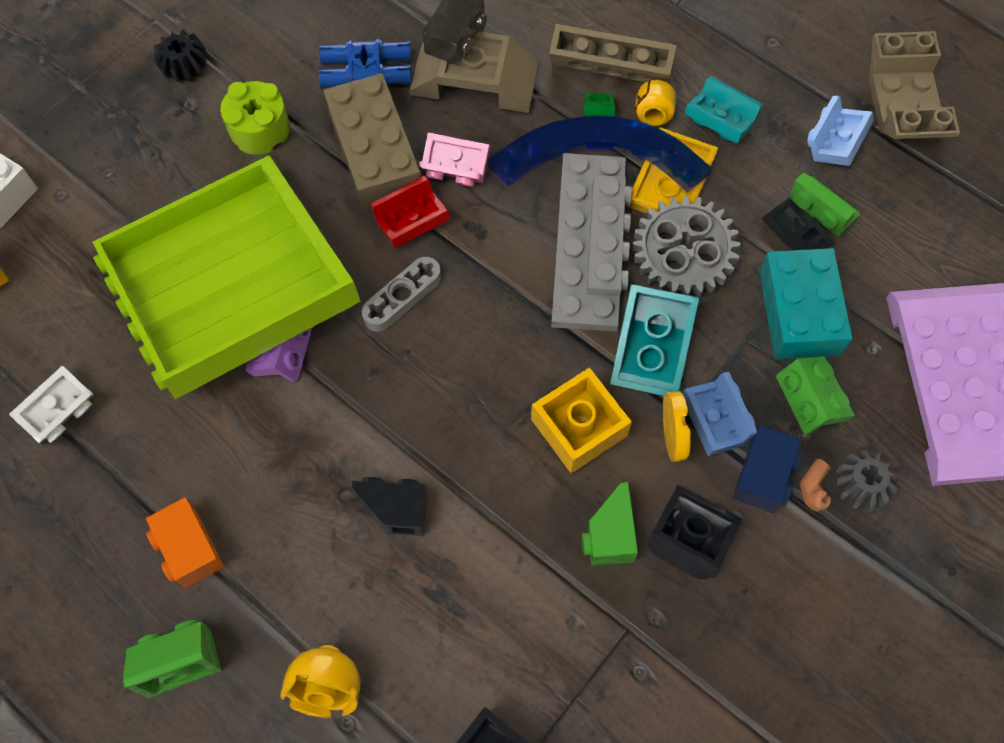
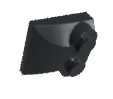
M677 485L648 540L649 548L656 557L697 579H709L715 577L718 573L742 518Z

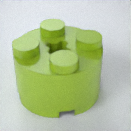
M259 81L235 82L229 86L228 93L222 100L220 111L232 142L244 153L252 155L267 154L273 151V147L281 142L283 144L290 132V122L282 96L277 87L272 83Z

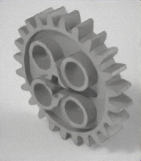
M687 195L684 196L683 202L678 204L674 196L671 197L668 207L662 201H659L658 212L649 208L647 212L648 219L641 218L639 221L641 229H635L634 238L637 241L633 242L632 247L633 251L638 252L635 254L634 263H643L640 266L639 274L650 273L647 283L650 285L656 281L660 282L658 290H664L666 287L671 288L670 292L677 293L678 290H682L683 295L689 296L690 290H694L698 298L702 296L703 287L713 293L716 287L715 282L723 286L726 281L725 275L731 276L734 271L732 264H737L739 255L735 252H738L740 248V243L734 241L738 236V230H729L733 220H722L725 210L721 209L714 213L712 211L714 202L711 201L704 207L701 206V197H698L695 203L692 204L689 202ZM699 225L705 231L696 232L690 226ZM662 232L670 233L673 236V238L665 240L659 237L658 234ZM709 254L714 260L706 262L699 255ZM676 261L682 265V268L672 269L667 263Z

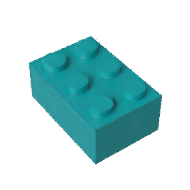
M834 248L767 252L759 274L774 360L841 356L851 342L852 335Z

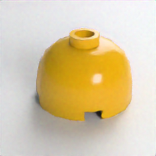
M323 645L319 648L302 652L289 664L280 697L282 700L286 696L290 698L289 707L306 715L331 718L330 710H343L342 716H346L356 710L360 693V675L355 663L334 646Z

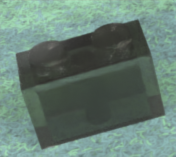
M442 0L422 32L424 52L458 66L463 56H467L471 52L477 33H482L486 26L487 15L484 10V0Z

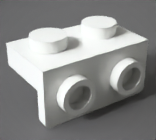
M61 366L9 415L34 437L38 443L42 444L45 440L52 443L67 429L62 424L72 415L78 419L93 405L89 399L94 395L64 366Z

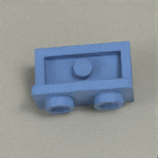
M729 372L721 373L714 382L683 390L682 394L686 401L688 414L707 456L743 447L756 435L757 430L754 418L747 411L741 398L740 389L733 381Z

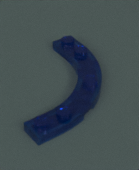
M582 116L549 123L524 134L487 160L488 167L507 186L540 163L557 155L567 153L568 148L586 145V149L613 150L614 146L632 150V155H636L657 166L686 192H689L711 174V166L672 135L646 123L612 116Z

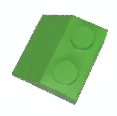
M189 620L174 627L175 631L162 636L156 633L140 638L138 645L126 649L123 676L125 688L150 698L222 671L211 629L201 621L197 623V620Z

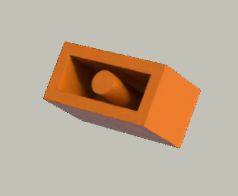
M186 497L146 518L151 529L146 532L147 538L156 552L161 550L165 561L161 563V567L171 583L176 581L186 589L225 567L195 506Z

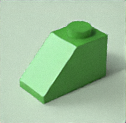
M628 482L619 484L590 519L587 533L581 534L583 555H590L591 566L634 562L638 550Z

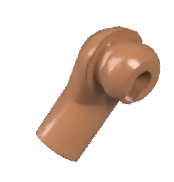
M821 459L814 461L799 485L805 505L813 511L825 510L831 503L830 496H826L827 493L823 491L821 482L829 473L831 467Z

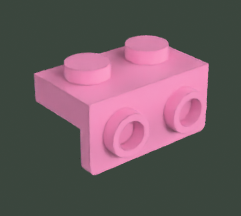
M428 133L423 159L418 162V168L425 172L427 178L443 181L444 176L456 178L455 183L473 187L474 182L483 184L490 145Z

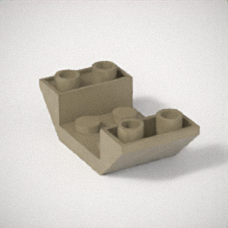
M449 27L422 43L409 94L411 96L439 100L443 85L499 93V109L529 113L539 60L510 36Z
M935 31L875 33L873 36L869 76L870 89L879 131L894 139L958 137L960 134L954 107H941L933 70L941 57V52Z

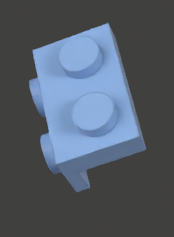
M833 96L827 107L823 108L816 127L808 135V147L811 148L813 160L850 166L874 122L873 112L843 109L840 96Z

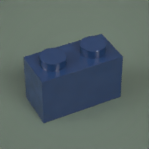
M759 425L756 429V435L751 439L732 499L774 513L780 504H787L791 495L793 485L787 482L790 472L796 473L801 462L802 453L797 452L801 439Z

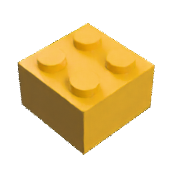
M590 367L533 403L531 410L532 422L571 474L628 437L632 423Z

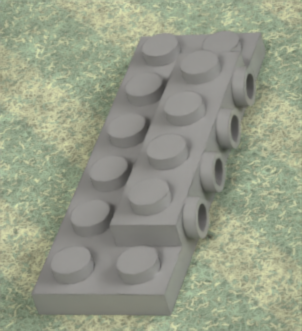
M563 153L551 327L618 331L621 290L627 291L628 271L622 270V261L628 262L630 245L629 242H623V233H629L631 214H625L624 208L625 205L630 206L632 186H625L626 157Z

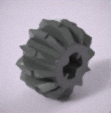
M866 449L861 450L857 456L853 453L849 454L844 459L845 464H840L836 469V473L840 477L835 481V486L845 489L840 495V500L850 497L853 500L852 509L859 508L861 504H863L867 512L873 511L876 505L884 508L889 504V498H893L898 492V488L893 484L899 480V475L889 472L893 467V462H886L885 464L881 462V452L875 453L872 458Z

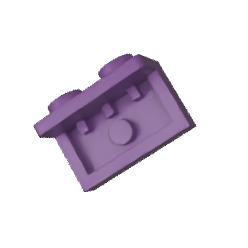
M312 328L249 360L245 371L254 377L281 375L290 382L298 381Z

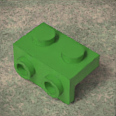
M803 172L795 180L790 194L791 200L810 216L815 217L819 223L837 237H840L858 219L860 213L814 177Z
M825 356L798 358L776 375L779 385L804 434H811L823 425L846 422L855 416L849 405V399L842 391L834 376L833 368L827 362Z

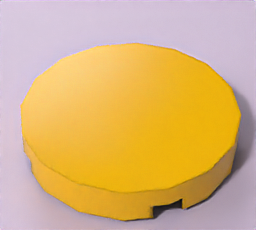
M680 391L665 392L663 399L664 436L668 456L672 462L685 461L690 453V429H688L685 421L688 409L685 398Z

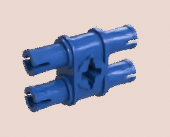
M376 38V41L353 42V40L346 41V44L319 45L321 65L348 64L346 68L319 69L321 89L332 88L383 73L387 85H411L412 83L410 65L383 66L385 62L411 61L410 41L383 42V40Z

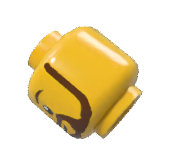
M662 80L645 82L639 88L636 95L635 114L637 118L649 126H661L668 123L675 113V90L669 83Z

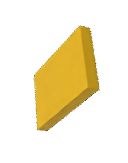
M660 127L632 188L631 203L627 207L646 214L649 208L658 212L659 201H662L668 207L671 197L674 196L678 204L683 202L685 195L688 196L689 202L694 204L702 190L717 154L718 147Z

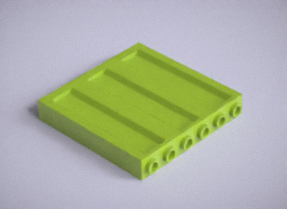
M270 155L93 241L98 255L93 258L102 274L108 272L109 276L104 278L113 296L119 294L120 299L115 302L124 318H131L132 322L127 324L136 342L142 340L144 343L143 346L139 347V350L148 366L155 365L156 370L152 371L151 374L161 391L167 388L175 400L361 302L354 281Z

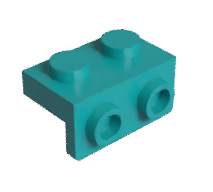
M710 76L707 78L701 93L688 103L684 114L691 117L696 124L707 126L716 131L721 138L738 143L751 131L761 111L762 104Z

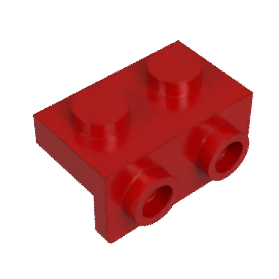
M426 176L374 201L370 205L377 227L394 249L450 220L447 208L433 193L430 180Z

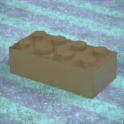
M383 73L323 90L328 113L363 211L371 209L370 205L374 201L421 178L418 165Z

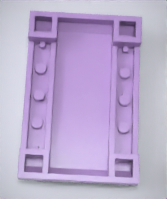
M1004 283L890 292L886 300L893 327H899L914 385L929 449L924 454L932 486L1004 480Z

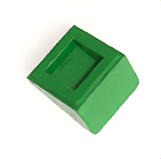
M585 92L583 102L584 126L612 127L615 117L614 94Z

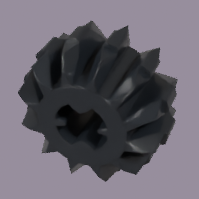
M183 29L179 34L171 31V35L168 38L160 36V44L154 45V60L167 79L173 78L179 83L182 78L191 81L192 75L201 76V68L207 67V51L195 33L188 35Z

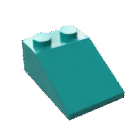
M631 284L610 384L664 396L665 392L679 391L699 298Z

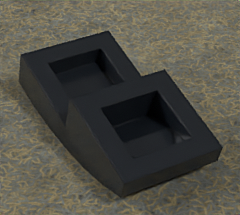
M790 197L762 218L767 226L793 251L828 249L835 243L818 220L814 217L809 221Z

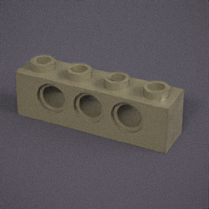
M555 24L549 56L553 66L641 82L662 80L670 84L677 45Z

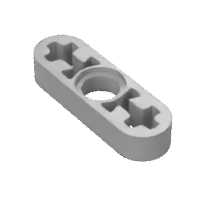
M431 257L418 258L372 296L362 307V317L365 326L372 331L380 332L395 323L438 286L441 281L439 263ZM431 270L432 276L424 275L421 277L420 271L429 272ZM403 287L411 291L410 297L406 300L400 301L393 297L394 291L398 288ZM386 299L389 302V305L387 307L385 302ZM374 310L377 313L383 311L384 317L381 319L377 316L372 318L371 312Z

